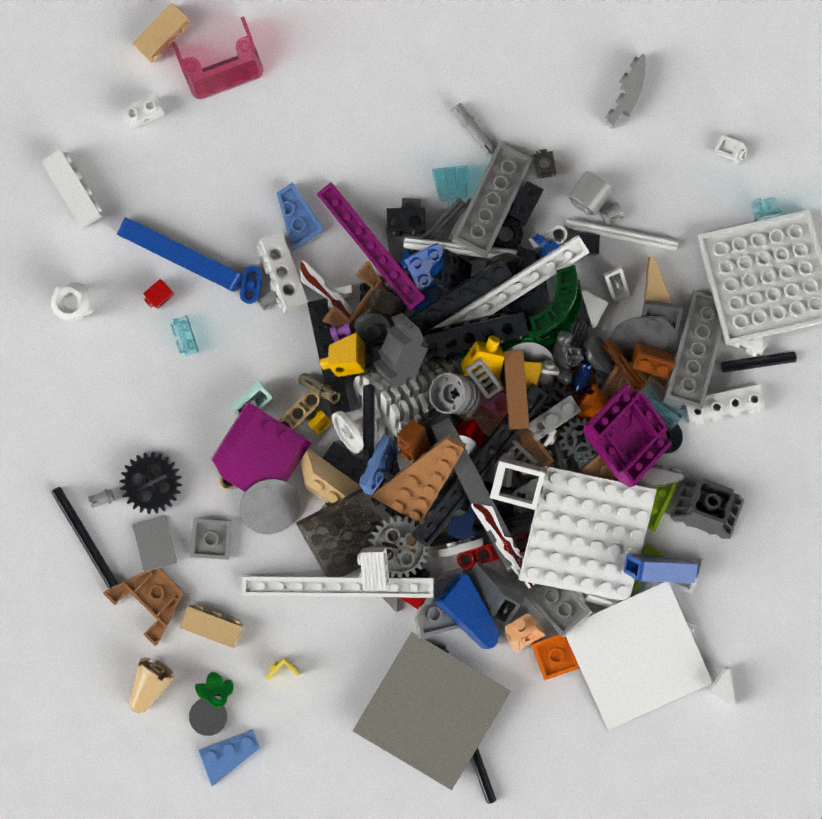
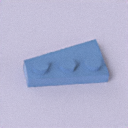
M293 182L277 192L291 247L294 252L325 230Z
M382 436L376 445L373 456L368 461L364 474L360 477L359 485L365 494L372 495L383 481L384 473L386 471L390 472L393 468L392 462L397 460L398 450L390 436Z
M254 730L199 749L211 786L215 785L260 748Z

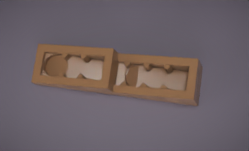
M523 350L504 351L509 430L528 429L529 416Z

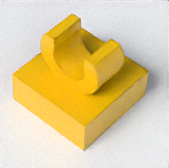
M315 409L314 412L317 415L313 419L308 416L307 420L309 421L308 425L320 436L333 422L322 411L319 412Z

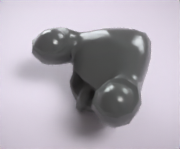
M565 330L559 331L557 341L552 347L554 363L560 371L559 375H557V381L562 386L571 383V367L578 366L584 359L581 350L574 344H571V333Z

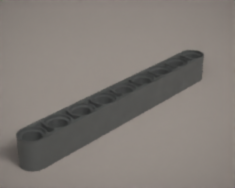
M449 417L431 426L438 442L448 435L462 441ZM464 448L453 467V471L470 503H473V506L484 515L485 520L504 544L503 549L513 556L520 567L521 558L515 554L510 542L502 536L491 513L482 506L488 505L493 507L504 536L511 537L466 448ZM484 528L505 570L508 573L513 570L510 567L512 564L496 546L497 539L491 530L487 532ZM513 540V546H514L515 548H517V546H516V544H515V542H514V540Z

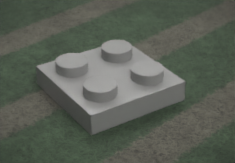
M193 518L190 557L229 560L232 521Z

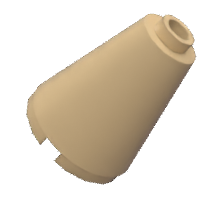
M146 657L141 658L138 663L128 703L130 709L135 713L146 712L175 677V675H172L173 671L160 661L156 660L155 663L149 662L151 658Z

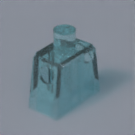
M468 165L432 169L439 201H447L448 208L457 198L466 199Z

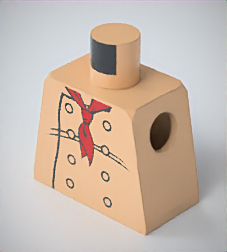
M526 614L505 626V637L514 653L546 636L538 620L531 614Z

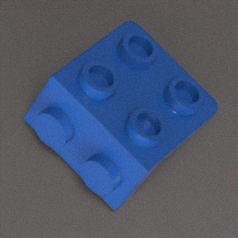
M435 243L412 255L407 250L400 253L402 256L400 263L404 271L408 270L410 274L408 277L420 292L437 285L433 278L435 274L442 273L444 252L440 244Z

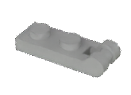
M569 395L531 420L528 430H531L534 440L538 441L580 413L581 410L572 396ZM540 422H542V424L545 427L541 431L537 427V424H539Z

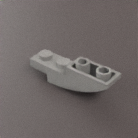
M641 54L639 58L635 56L630 64V67H632L629 74L625 72L619 81L622 83L619 89L624 91L625 94L620 93L615 101L618 103L615 110L611 108L605 117L607 119L605 125L611 129L621 113L627 117L630 115L639 98L645 77L646 62L644 54Z
M654 464L636 485L645 487L667 486L683 481L685 476L681 474V470L670 468V471L662 469L663 466Z

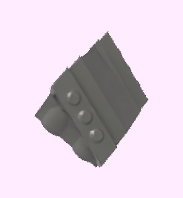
M403 313L392 317L395 326L386 329L388 333L384 344L380 350H377L381 359L373 362L377 373L394 389L404 385L407 378L415 380L428 350L427 339L422 336L420 329Z
M684 478L670 517L675 522H683L686 526L695 527L708 534H716L721 539H731L744 499L739 494L733 493L734 489L702 478L700 481L695 478Z

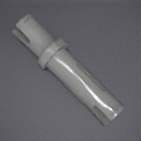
M462 103L456 105L458 109L454 107L451 111L454 112L460 120L462 127H465L485 155H488L495 147L476 124L475 118L470 116Z

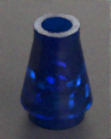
M581 362L571 382L573 389L587 392V388H590L591 364Z

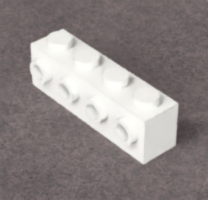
M59 149L42 159L41 163L79 226L85 228L102 217L100 213L102 208L97 201L93 202L90 197L93 193L88 185L82 184L80 179L83 177L77 168L73 169L70 164L73 160L68 152L64 153Z
M761 384L707 395L702 410L684 405L687 422H693V426L705 424V419L711 418L712 422L723 420L724 415L730 414L731 418L742 416L743 411L749 410V413L752 414L761 412L760 408L766 407Z

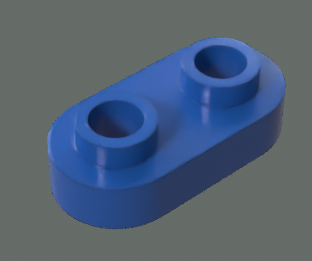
M249 266L243 272L240 298L246 304H253L259 299L263 275L262 271L256 266ZM256 273V278L250 279V274ZM252 291L253 297L247 298V292Z

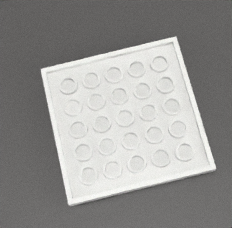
M809 209L697 235L726 345L822 324V253Z
M546 466L545 474L549 476L546 487L542 486L540 493H544L542 504H537L519 580L622 601L630 598L635 579L624 573L626 554L641 555L656 489L640 485L628 487L617 480Z

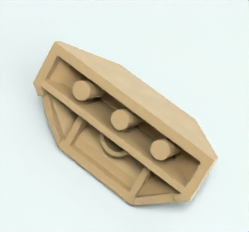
M308 448L300 461L304 488L335 511L362 507L370 495L365 494L359 484Z

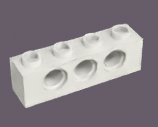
M280 232L260 238L257 251L260 257L263 256L265 262L263 263L264 270L271 278V289L273 292L276 291L278 308L282 309L284 314L306 308L308 300L283 233ZM276 253L279 259H273L270 254ZM277 271H283L286 276L280 277ZM289 288L292 294L284 293L283 289Z

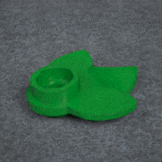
M216 672L208 674L206 683L195 684V691L199 698L207 700L214 708L223 707L227 702V697L233 693L234 689L232 680L223 681L222 677ZM220 696L221 699L217 700L214 697Z

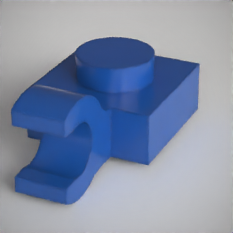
M538 233L532 238L542 248L538 252L542 257L560 247L553 239L548 242Z

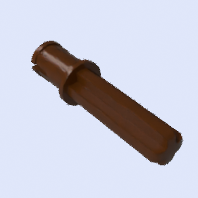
M612 338L601 344L611 357L610 360L616 363L635 389L643 386L644 381L622 354L623 350L620 351Z

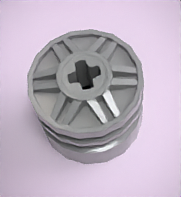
M442 373L432 381L429 388V399L432 406L441 413L467 414L477 407L480 400V389L471 377L457 373Z

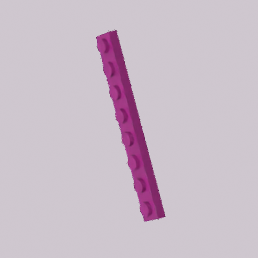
M330 182L319 191L317 196L406 306L413 311L426 300L424 295L333 183Z

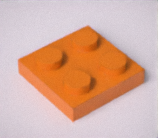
M556 634L531 644L544 681L580 668L566 636L563 638L560 634Z

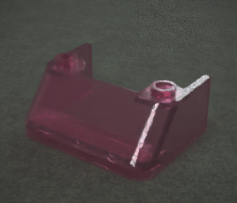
M244 16L241 17L247 36L240 38L236 42L235 47L238 55L202 68L200 62L194 57L183 59L176 42L172 43L189 89L196 99H206L257 80L263 75L264 69Z

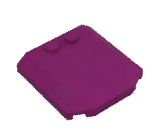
M626 384L584 426V434L616 478L626 486L633 487L672 443L671 440L668 441L665 431L668 430L666 423L646 396L640 391L630 389V386Z
M246 402L211 457V460L223 479L246 492L252 485L262 480L278 479L287 482L308 450L311 442L261 409Z

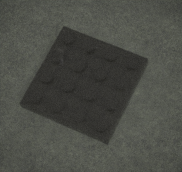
M361 488L296 522L325 576L344 577L361 568V565H358L357 556L363 548L372 545V542L368 541L370 538L374 539L371 531L377 532L378 530L375 525L382 527L381 520L383 519L370 495L365 494ZM388 532V539L390 541L394 540L391 533ZM388 542L382 543V545L398 549L396 544Z

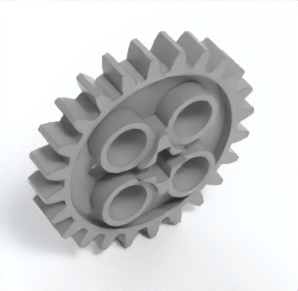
M396 516V521L389 517V523L381 520L383 526L375 525L378 531H371L374 539H368V541L372 542V545L367 548L386 547L391 550L392 555L387 561L390 578H393L395 573L399 579H401L402 573L408 578L409 571L415 575L416 567L422 569L420 562L427 563L423 557L430 555L428 552H425L427 547L416 539L412 545L406 543L407 536L411 535L419 524L414 526V519L408 523V517L406 516L402 521L400 516ZM394 530L396 538L390 541L387 534L389 531ZM388 542L399 545L400 542L401 546L415 549V552L401 549L397 552L396 548L384 546L382 543ZM407 553L410 556V561L407 564H403L401 557Z

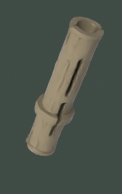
M306 373L299 376L298 383L315 392L319 398L327 399L333 404L340 400V393L334 391L328 384H322Z

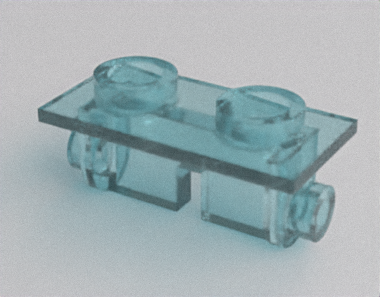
M187 315L179 319L170 320V327L174 337H180L179 340H176L179 354H182V357H187L199 352Z

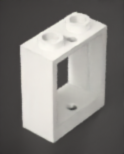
M500 457L490 498L536 510L537 504H542L544 493L540 492L542 486L546 487L549 476L545 474L546 468ZM506 468L539 476L533 501L500 493Z

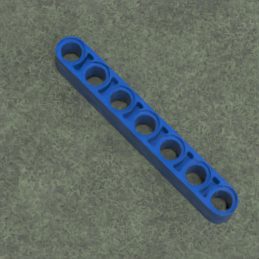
M126 217L117 232L118 236L232 292H235L243 276Z

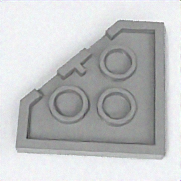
M462 568L445 571L440 574L434 585V598H426L415 617L419 638L460 628L435 604V601L457 574H463Z

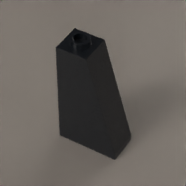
M531 249L517 252L515 275L540 260L541 256ZM546 281L513 301L512 310L522 307L526 324H531L529 317L540 313L549 303L551 304Z

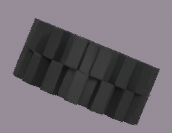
M506 216L501 228L509 227L513 231V238L510 241H502L497 235L493 246L515 249L523 239L522 226L518 220Z

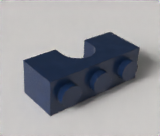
M467 498L464 502L469 506L468 512L464 516L453 515L450 519L447 537L470 542V538L475 537L477 526H474L475 518L478 519Z

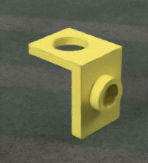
M284 657L280 662L276 660L268 668L271 672L265 678L269 680L283 664L297 676L301 672Z

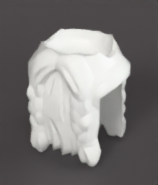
M79 282L57 286L51 298L53 312L59 318L67 321L80 320L84 315L92 314L94 310L89 308L90 301L87 287ZM74 294L78 299V303L73 309H68L63 304V298Z

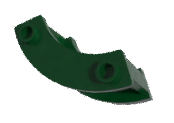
M575 265L556 270L558 281L552 303H549L540 313L529 317L538 344L544 347L555 343L559 331H568L578 316L582 293Z

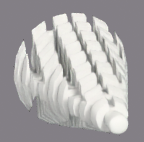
M450 356L448 361L440 358L435 361L424 362L421 364L415 380L407 378L404 385L395 389L377 372L369 373L367 376L360 375L355 377L353 383L358 403L362 401V412L363 386L372 384L375 387V432L379 431L381 438L383 435L390 436L395 446H397V442H399L397 433L399 430L408 425L411 419L421 425V422L426 419L429 412L434 408L429 399V388L432 381L442 373L461 374L463 372L461 368L462 359ZM336 411L332 414V422L340 439L353 453L361 452L364 447L363 438L360 433L363 430V416L353 421L343 411Z

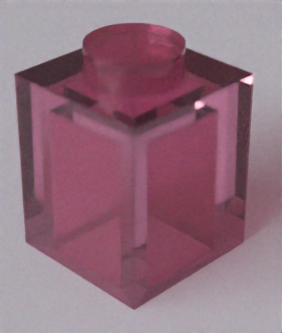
M503 391L480 403L490 420L499 419L508 412L507 397Z

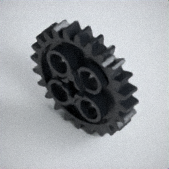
M144 452V458L136 455L137 461L130 459L132 465L124 466L128 471L121 472L125 479L119 482L125 483V486L121 487L120 490H126L122 497L130 498L127 504L133 502V509L139 506L140 513L147 509L148 514H151L152 509H154V512L157 514L159 513V508L166 511V504L172 507L171 500H178L174 495L181 494L177 487L183 486V484L178 483L177 480L181 479L182 476L176 475L180 469H173L175 462L168 463L170 457H166L163 460L162 453L156 457L155 452H152L149 457L147 452ZM153 465L160 467V473L156 476L151 473ZM137 473L143 476V481L140 484L134 482V476ZM164 474L167 475L166 478L153 484L154 488L147 486L138 492L136 491V488L147 484L149 478L155 480ZM162 482H166L169 486L166 493L161 492L159 489V485ZM146 490L152 495L149 501H145L142 498V494Z

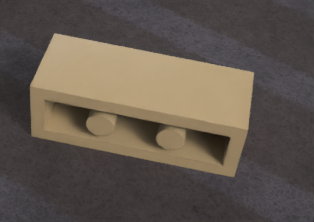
M171 3L132 45L150 63L157 61L163 55L162 51L166 47H171L175 43L176 37L180 33L183 34L189 28L190 20Z
M195 603L193 606L189 605L180 626L181 629L231 648L236 647L244 626L240 624V620L233 617L229 619L223 618L222 613L214 610L211 613L204 610L205 607Z

